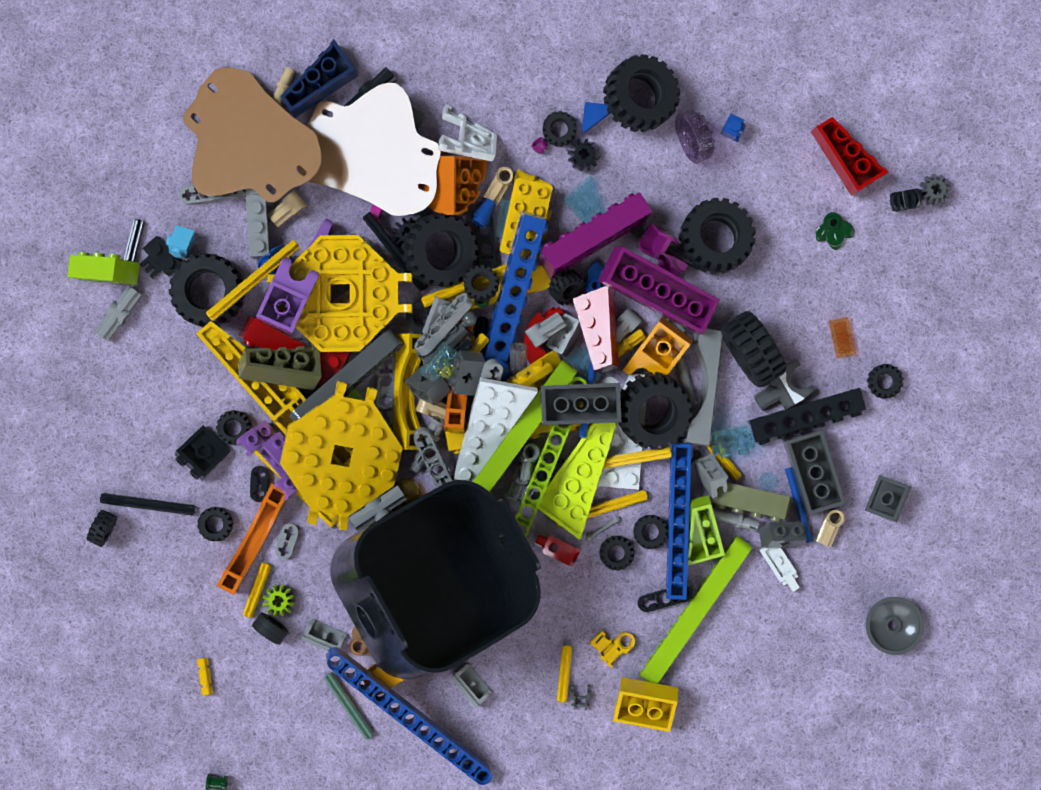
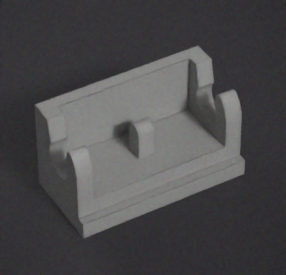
M564 313L561 318L566 327L553 334L546 347L567 359L582 333V328L578 319Z
M713 454L695 460L697 477L712 498L717 497V488L720 486L726 492L728 488L726 479H728V476Z
M311 619L302 640L328 651L333 647L341 649L347 634Z
M468 663L451 676L453 682L475 708L492 693Z

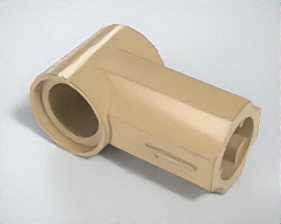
M507 167L500 168L483 197L492 200L498 206L508 187L513 182L514 174L512 170ZM509 172L510 179L508 181L500 180L501 173Z
M294 190L282 200L280 205L268 214V217L279 228L292 216L298 215L299 211L302 208L305 209L308 205Z
M420 399L415 410L427 416H437L445 420L447 404L439 401L434 406Z
M831 508L825 512L824 520L815 541L828 547L832 546L839 527L844 522V515L841 511ZM835 512L838 513V520L831 522L830 515Z

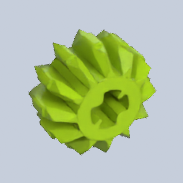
M276 584L273 585V591L269 588L266 590L270 596H263L264 600H268V602L263 604V607L270 606L267 613L274 610V617L278 616L279 611L280 615L284 617L285 610L290 613L292 609L289 606H295V602L290 601V599L295 598V595L289 596L288 593L291 592V588L284 591L285 585L283 584L279 590ZM277 596H280L279 598H283L281 606L278 605L279 603L276 604L274 601L275 599H277Z

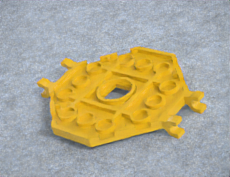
M320 235L290 267L289 275L295 281L304 280L311 270L319 272L318 279L296 328L320 352H361L398 313H413L412 304H399L398 282H412V273H397L359 235ZM267 275V282L271 284L275 275ZM331 284H350V303H331ZM282 303L281 306H277L279 312L287 311L285 308L286 304Z
M337 381L333 396L288 425L280 464L310 508L307 516L308 524H317L318 511L338 514L337 527L340 530L347 531L348 517L395 485L403 448L374 404L377 390L367 387L365 400L346 397L344 394L347 384ZM335 445L353 448L349 466L331 464Z

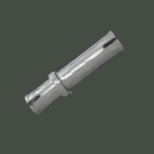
M712 507L715 520L734 525L738 529L744 528L757 532L759 520L747 518L741 513L738 515Z

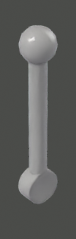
M616 517L594 533L587 534L585 537L586 541H592L593 537L618 522L620 518Z

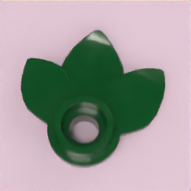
M835 212L828 213L823 219V224L816 230V240L818 242L826 240L828 245L834 250H838L841 247L844 238H853L854 236L851 224L842 220V217ZM832 219H836L835 225L830 224Z

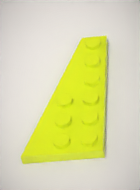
M593 423L587 431V437L580 440L547 486L538 507L540 511L579 540H581L617 423Z

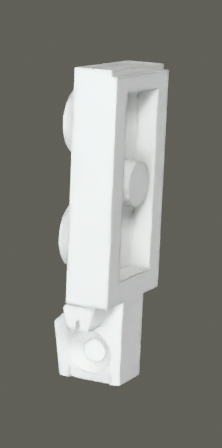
M761 548L759 550L783 586L788 584L793 592L800 588L795 581V578L798 577L797 572L781 548Z

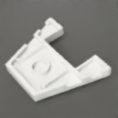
M446 104L443 109L442 119L460 126L459 141L442 135L439 139L438 150L493 161L496 155L497 135L477 122L475 125L466 120L464 114L459 113L457 115L451 111L452 107Z

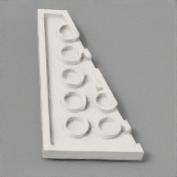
M639 374L628 375L623 389L627 388L626 383L629 380L631 382L635 381V376ZM646 402L642 405L639 412V421L642 425L645 424ZM616 422L617 427L607 457L642 451V447L639 444H635L622 431L618 422ZM641 463L603 469L598 486L639 490Z
M480 378L453 475L455 480L474 481L538 392L537 388Z

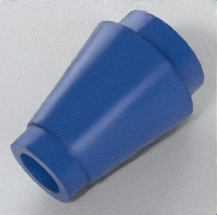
M486 199L473 213L472 223L480 228L488 226L496 203Z

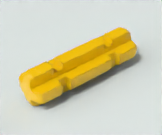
M207 657L197 659V666L200 667L198 673L203 696L213 694V688L210 686L212 681L210 668L207 667L209 665Z

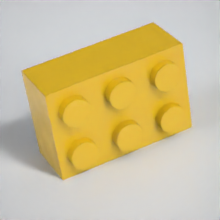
M621 677L614 706L613 721L670 732L678 703V687Z

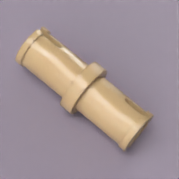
M287 67L284 68L280 81L276 83L277 88L272 98L281 107L283 100L280 96L290 87L296 71Z

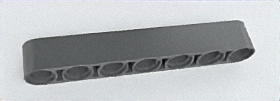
M390 329L385 331L290 414V418L296 421L317 405L319 406L328 400V398L335 394L337 381L347 384L344 396H347L395 355L404 343Z

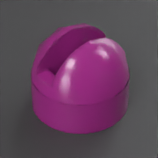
M539 137L532 143L531 147L536 153L543 154L545 153L544 149H548V144L543 137Z

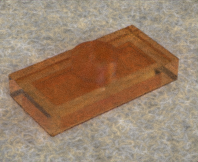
M848 317L828 321L836 358L856 354Z

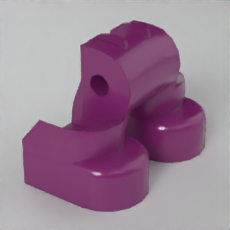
M654 224L649 225L640 239V251L650 257H655L659 261L657 266L676 276H679L680 272L685 273V269L688 266L687 262L667 251L671 241L679 243L677 239L664 229Z

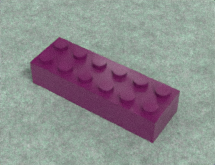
M640 192L636 195L631 193L624 198V202L619 205L614 203L608 207V211L604 214L599 212L587 224L582 222L575 227L576 230L572 233L565 232L559 237L560 240L555 243L550 241L542 247L543 250L540 252L538 260L550 279H552L558 273H562L563 270H567L636 227L646 223L652 210Z
M623 246L614 247L598 279V282L696 334H704L720 299Z

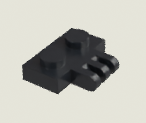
M155 236L142 248L149 256L140 263V266L143 268L147 263L149 264L145 269L146 273H149L152 269L155 270L150 275L152 279L161 271L170 277L175 268L181 266V261L169 253V248L158 236Z

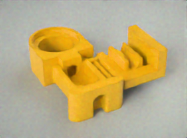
M600 630L589 642L600 653V658L612 668V663L623 652L627 654L635 645V638L630 632L623 631L613 640H608L605 637L606 634ZM623 636H630L631 643L629 645L623 646L621 644Z

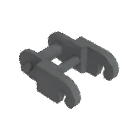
M571 685V700H574L571 703L573 710L576 707H585V710H587V707H589L587 700H590V685H587V695L585 696L574 695V685ZM576 699H585V703H576Z

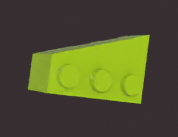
M78 252V255H70L67 277L78 280L113 282L114 284L124 283L137 286L140 263L120 259V255L109 254L108 257H105V254L93 253V256H90V253Z
M709 495L690 500L688 565L725 556Z

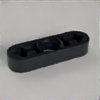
M687 586V600L677 599V601L673 602L674 599H670L668 603L663 604L660 602L659 596L662 593H666V589L640 596L637 605L643 612L658 610L690 600L692 590ZM656 595V601L659 606L655 607V603L649 604L648 609L645 606H641L644 598L650 601L654 600L652 596Z

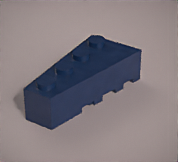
M333 39L329 47L318 55L317 60L311 66L309 65L304 70L303 75L299 79L297 78L280 97L294 118H296L358 77L337 42Z

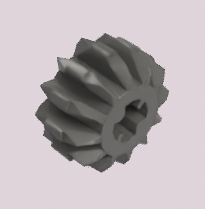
M932 174L931 178L926 176L924 178L925 182L919 183V186L924 188L920 189L921 194L924 193L923 200L928 199L926 205L929 206L933 203V206L937 207L939 203L943 205L945 199L950 198L947 192L952 189L951 187H946L949 183L948 180L942 181L943 175L937 178L936 174ZM934 186L937 187V188H936V191H937L936 194H933V189H931V188H933Z

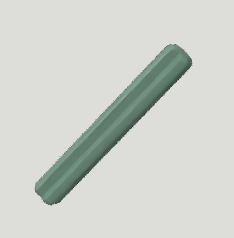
M332 672L324 677L325 682L364 739L368 740L371 738L374 732Z

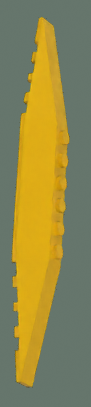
M210 321L196 335L286 436L287 427L293 422L290 414L306 398L296 387L240 379L238 362L247 348ZM335 445L331 464L349 466L352 450L349 447Z

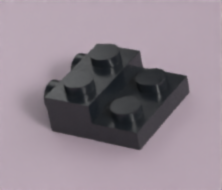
M202 425L176 450L175 460L182 467L186 465L191 470L189 473L194 479L198 480L200 478L203 481L231 451Z

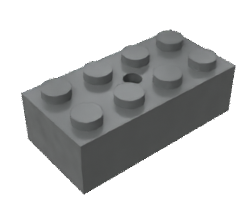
M620 383L540 386L542 425L621 422ZM582 400L584 406L578 408L576 405L577 401Z
M823 430L783 441L806 515H812L846 504ZM811 469L816 470L815 476H811Z

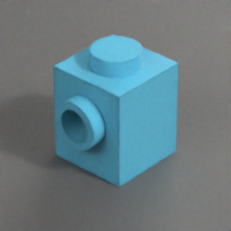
M176 225L173 234H169L166 245H168L169 253L177 258L183 257L188 259L195 241V231Z

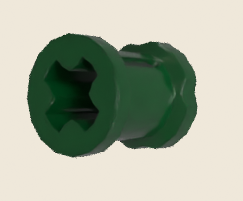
M208 773L205 790H226L228 776L217 777Z

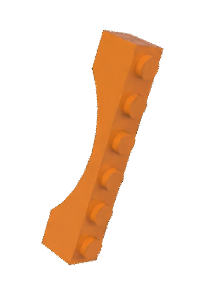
M475 325L467 326L465 329L470 330L474 335ZM459 342L458 344H456V345L452 348V350H453L455 347H457V346L460 344V342ZM449 385L451 391L448 393L446 405L445 432L465 433L468 395L454 394L452 387Z
M272 483L247 534L217 584V587L232 595L237 594L286 503L284 499L286 494L279 487L276 489L274 487L275 483Z

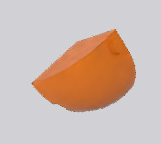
M440 156L436 169L437 190L428 207L437 213H444V215H458L467 211V207L471 203L474 204L480 194L478 190L481 182L485 181L487 160L465 156ZM422 183L418 184L420 190L426 192L430 190L429 186Z

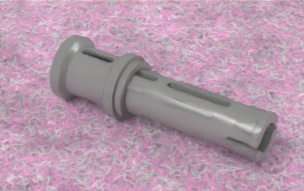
M431 416V423L428 429L435 442L440 439L439 435L444 427L445 420L437 416ZM426 436L423 439L424 445L427 444ZM431 449L426 450L425 455L427 457ZM417 450L409 466L412 471L417 473L421 472L424 465L423 459H419L421 456L419 450Z

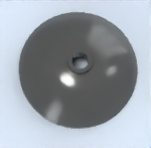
M887 597L872 606L866 618L865 628L870 642L878 650L890 655H900L911 651L920 642L924 632V620L920 610L911 601L902 597ZM891 621L895 622L894 628L889 627Z

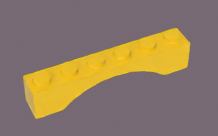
M396 334L404 344L395 354L393 434L402 446V450H418L414 442V432L420 428L416 415L414 395L411 393L405 380L418 370L421 359L416 355L417 351L414 345L423 334Z

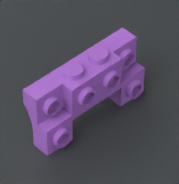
M264 420L254 429L251 428L239 437L236 444L238 446L242 444L247 450L246 455L248 457L259 449L258 452L281 477L274 487L276 489L279 487L286 494L284 499L287 501L298 490L280 464L285 435H282L280 432L276 433Z

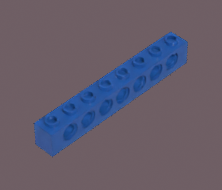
M521 211L487 334L489 342L485 345L483 353L485 362L495 358H499L503 363L510 362L512 351L510 349L517 339L515 331L522 321L520 313L522 307L525 308L527 303L526 292L527 289L530 290L533 280L531 274L537 268L538 260H536V256L542 250V235L546 234L548 229V223L544 216ZM534 230L535 236L531 239L526 238L527 232ZM524 249L530 250V254L527 257L521 256V252ZM518 268H525L524 274L516 275ZM514 286H519V292L512 294L511 289ZM508 305H515L513 311H505ZM503 323H509V324H510V326H509L508 329H506V330H501V329H500V327H501V325H502ZM499 341H504V342H505V344H504L503 347H501V348H496V347H495V345H496L497 342H499Z
M671 444L666 599L687 600L692 444Z

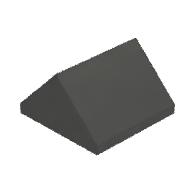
M879 475L865 511L897 523L911 486Z

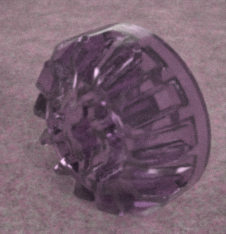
M689 110L676 116L675 129L685 155L691 162L697 164L711 158L715 149L713 145L715 139L712 138L711 134L713 131H710L708 127L709 122L705 121V116L701 115L700 112Z

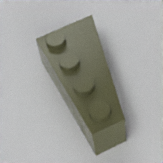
M297 346L296 349L279 347L278 350H270V348L245 349L238 362L239 378L314 390L321 378L320 351L315 346H312V348Z
M727 483L728 488L726 492L720 486L717 488V497L712 498L710 496V502L714 503L713 507L724 510L725 506L733 507V512L742 514L746 510L752 512L751 516L762 518L763 515L770 516V520L781 522L782 519L789 520L793 498L732 483Z

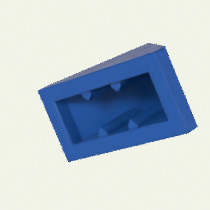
M585 102L581 131L583 134L609 115L606 110L608 108L607 104Z

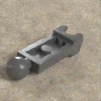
M471 311L466 312L462 317V321H458L429 354L422 356L417 352L416 355L430 370H434L442 362L441 359L469 333L465 328L475 325L477 322L476 314Z

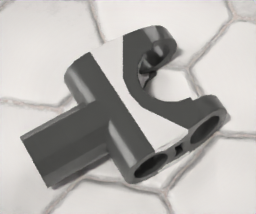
M799 361L786 365V372L782 376L770 383L771 386L754 395V399L761 410L778 401L781 402L784 409H787L802 401L815 390L813 385L804 389H797L792 385L790 380L791 374L795 371V368L801 365Z

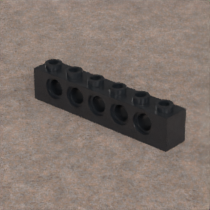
M855 388L754 418L747 422L753 442H759V445L769 443L770 438L776 436L779 440L789 437L788 433L793 431L799 434L806 432V428L814 426V429L826 426L825 422L830 420L836 423L843 421V417L850 415L851 418L862 415L861 411L867 409L860 388ZM841 401H845L848 404V409L845 412L839 408ZM824 406L830 410V414L827 417L821 414V409ZM806 411L812 417L808 423L802 418L803 413ZM787 417L793 420L791 428H787L784 425V420ZM769 422L775 426V430L771 434L766 431V425Z

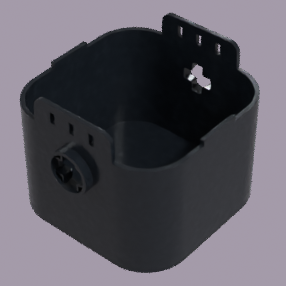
M468 480L447 482L349 537L335 551L330 566L333 587L374 661L385 673L399 679H416L445 672L458 666L527 624L535 615L541 598L540 582L536 571L541 569V565L508 505L503 499L496 501L488 490Z

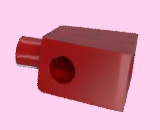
M539 534L535 541V545L543 548V554L568 566H574L581 551L580 548L552 535L547 538ZM554 544L558 545L557 551H553Z

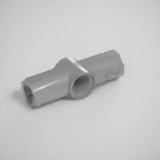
M128 285L119 299L114 301L107 309L105 318L94 332L105 340L110 341L118 328L126 323L125 319L131 316L132 309L143 295Z
M396 486L381 497L378 496L366 504L363 509L353 514L349 520L357 532H359L372 522H376L390 513L391 509L400 505L406 498L400 488Z

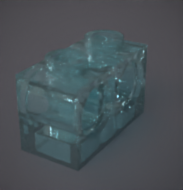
M751 425L712 432L713 436L710 443L713 456L720 455L721 459L731 457L734 452H738V455L750 453L749 449L756 447ZM739 436L743 438V445L739 442ZM722 440L726 442V448H723L721 445Z

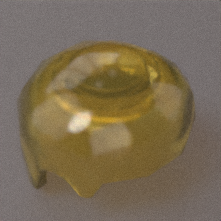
M402 478L395 482L393 488L398 486L406 498L404 502L398 505L400 508L420 497V487L413 479Z

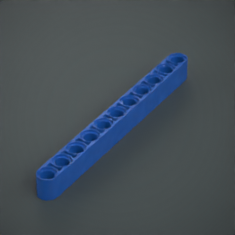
M333 647L327 651V666L334 673L476 783L486 785L491 781L492 774L489 765L343 650ZM334 656L340 657L336 662L330 660ZM348 668L355 669L353 673L345 672ZM363 680H369V681H370V682H369L368 684H366V685H362V684H361V682H362ZM379 691L385 692L382 696H376V693ZM393 703H399V706L396 708L390 707ZM409 714L414 715L412 719L405 718ZM422 726L429 727L427 730H420ZM438 737L443 738V740H441L440 742L435 741V739ZM451 749H458L455 753L449 752ZM466 760H472L471 763L464 764ZM486 771L484 775H478L479 772Z

